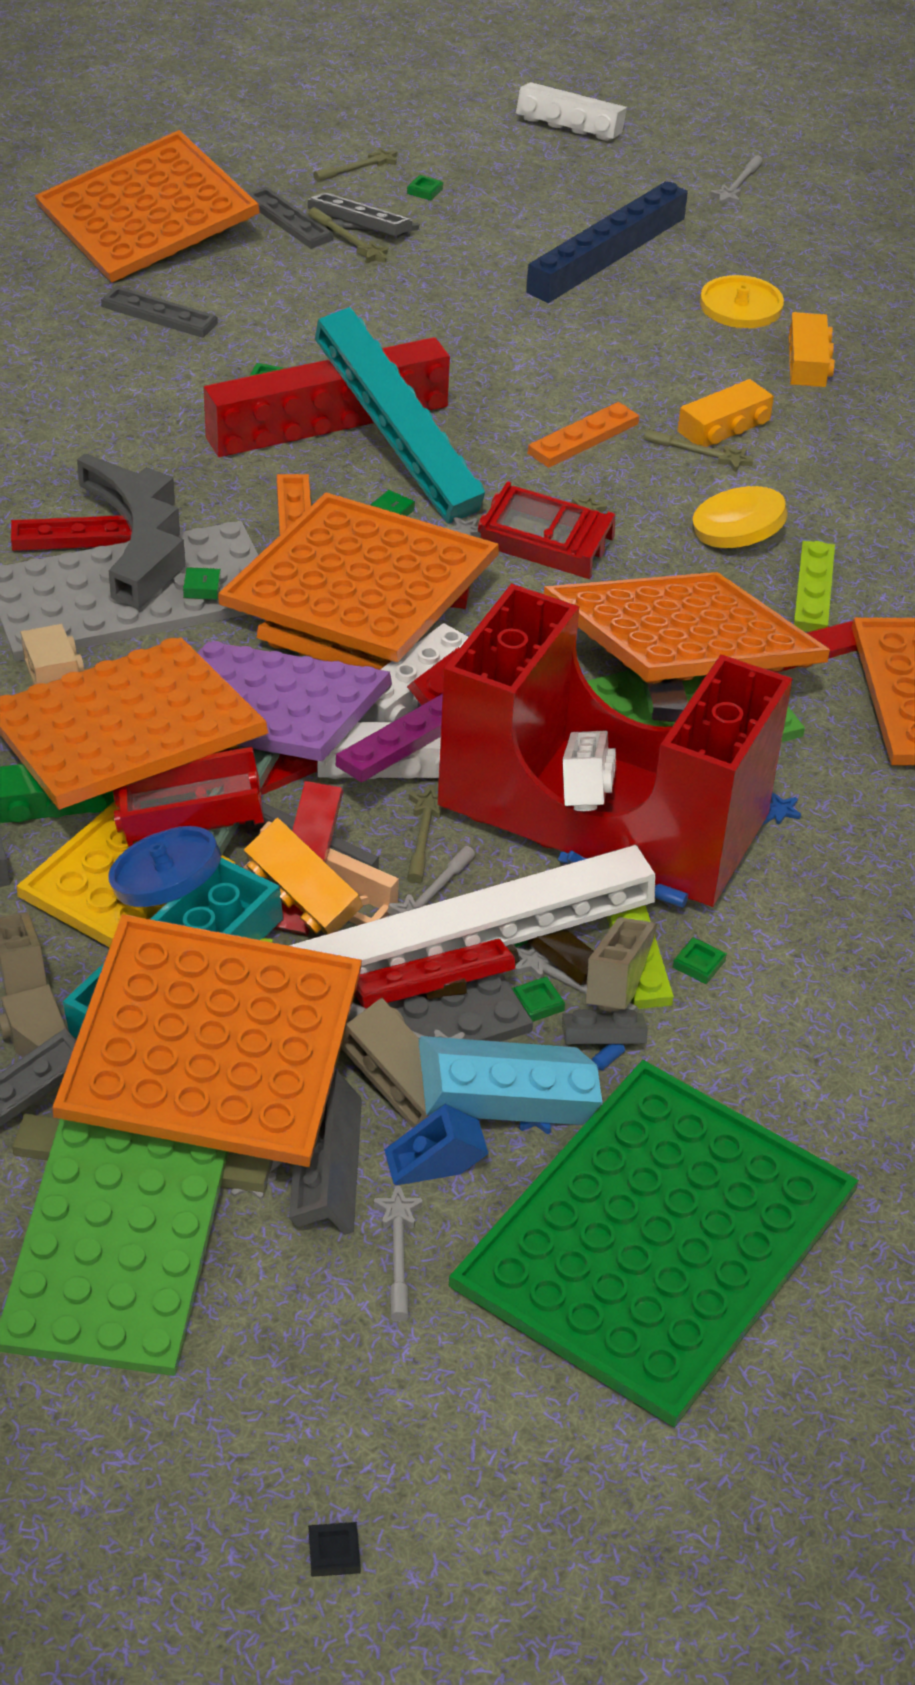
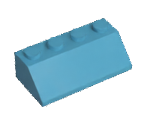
M421 1036L419 1038L426 1115H431L444 1104H447L478 1119L584 1125L603 1103L597 1064L577 1047Z

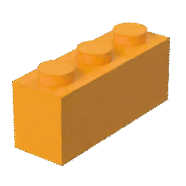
M792 312L788 335L791 385L826 387L827 377H833L835 360L832 359L834 343H831L833 327L828 326L827 315Z
M751 379L745 380L680 407L677 432L693 444L704 447L718 444L724 439L741 434L748 429L770 421L774 396Z
M278 817L244 849L250 861L246 865L252 873L279 885L281 902L288 908L293 904L304 913L300 919L315 934L320 930L326 935L339 931L363 907L359 894Z

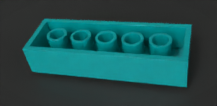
M221 858L216 871L206 882L187 895L168 902L151 920L261 940L283 920L280 886ZM104 963L62 1001L68 1031L75 1038L79 1035Z

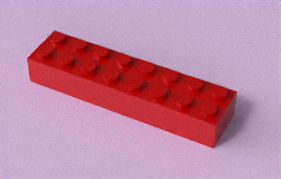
M436 337L382 348L390 362L397 366L399 374L406 384L414 389L416 398L424 408L430 411L448 407L450 355ZM329 359L203 386L205 437L218 458L374 423Z

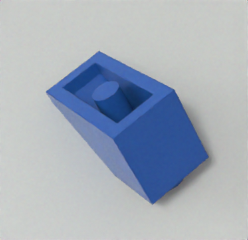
M444 1104L384 1149L393 1184L395 1185L460 1175L489 1154L479 1119L447 1104Z

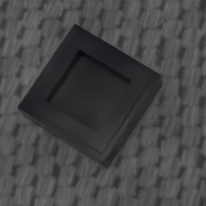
M357 1522L308 1525L311 1577L360 1574Z

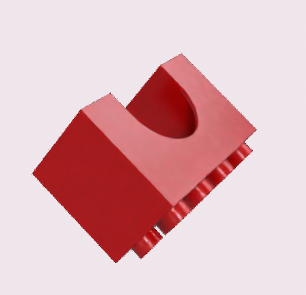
M511 583L444 668L437 805L466 815L476 822L487 823L528 838L541 846L555 848L565 853L574 851L587 859L637 845L655 873V885L660 883L688 893L689 900H695L714 907L769 814L793 678L720 654L673 726L662 727L637 722L620 714L606 704L591 688L581 671L576 652L580 606ZM608 731L609 749H616V771L612 793H606L604 804L597 805L595 810L577 811L574 810V805L565 806L563 757L571 732Z

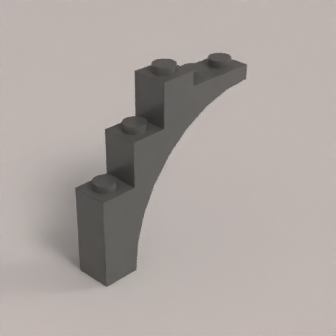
M84 453L77 459L79 486L99 495L114 506L127 521L132 532L131 539L123 555L109 569L111 598L140 609L185 567L184 539L178 537L180 535L179 508L173 506L175 505L174 478L147 467L140 473H136Z

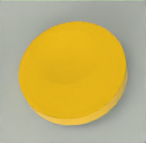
M730 275L713 279L705 284L700 296V307L709 318L720 324L736 328L767 326L779 319L784 304L782 293L774 285L759 278L743 275Z
M745 486L723 491L704 501L694 512L693 525L695 534L704 544L718 548H736L758 543L774 535L783 527L788 517L786 502L778 491L762 486Z

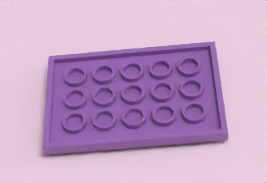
M208 641L197 652L266 720L268 734L238 744L237 746L253 747V749L323 761L392 684L390 671L378 670L370 666L360 667L344 664L340 661L330 662L313 659L309 656L300 657L282 654L279 651L269 652L252 649L249 646L227 645L219 641Z

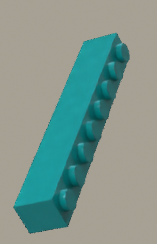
M351 307L319 318L315 341L444 521L449 524L453 522L455 517L462 519L479 512L485 495L481 481L473 476L467 468L464 458L456 453L446 433L440 431L433 421L430 411L422 406L416 398L414 389L406 384L400 376L397 366L390 362L384 354L379 341L374 339L368 332L363 319L358 317Z

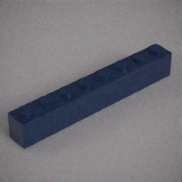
M665 181L528 264L526 293L546 303H550L684 220L688 191L678 187L673 182Z

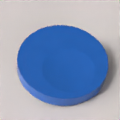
M195 826L175 827L147 836L125 850L116 859L109 871V883L117 899L126 905L149 907L168 903L187 895L206 882L216 871L221 860V852L213 834L208 830Z

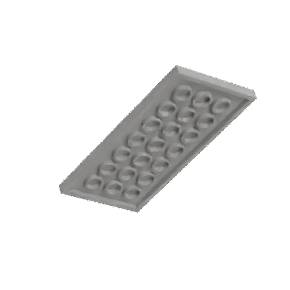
M242 521L226 522L221 525L194 528L189 531L180 532L178 537L184 539L185 567L140 609L115 600L110 595L109 569L123 555L129 541L110 546H98L94 549L73 553L67 552L47 558L31 559L10 565H0V625L13 660H24L20 631L62 624L67 637L73 636L76 649L248 615L247 613L219 605V598L194 599L183 597L187 567L221 569L220 592L258 556Z

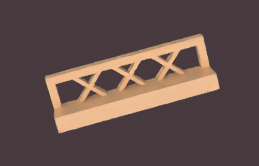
M268 821L260 829V833L264 831L272 822ZM331 848L329 849L326 864L359 894L363 905L370 904L379 908L372 918L357 912L349 921L356 925H361L387 917L390 914L387 912L389 903H398L399 878Z

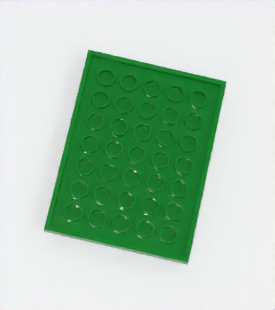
M642 1059L449 1275V1287L675 1428L855 1193L859 1180Z

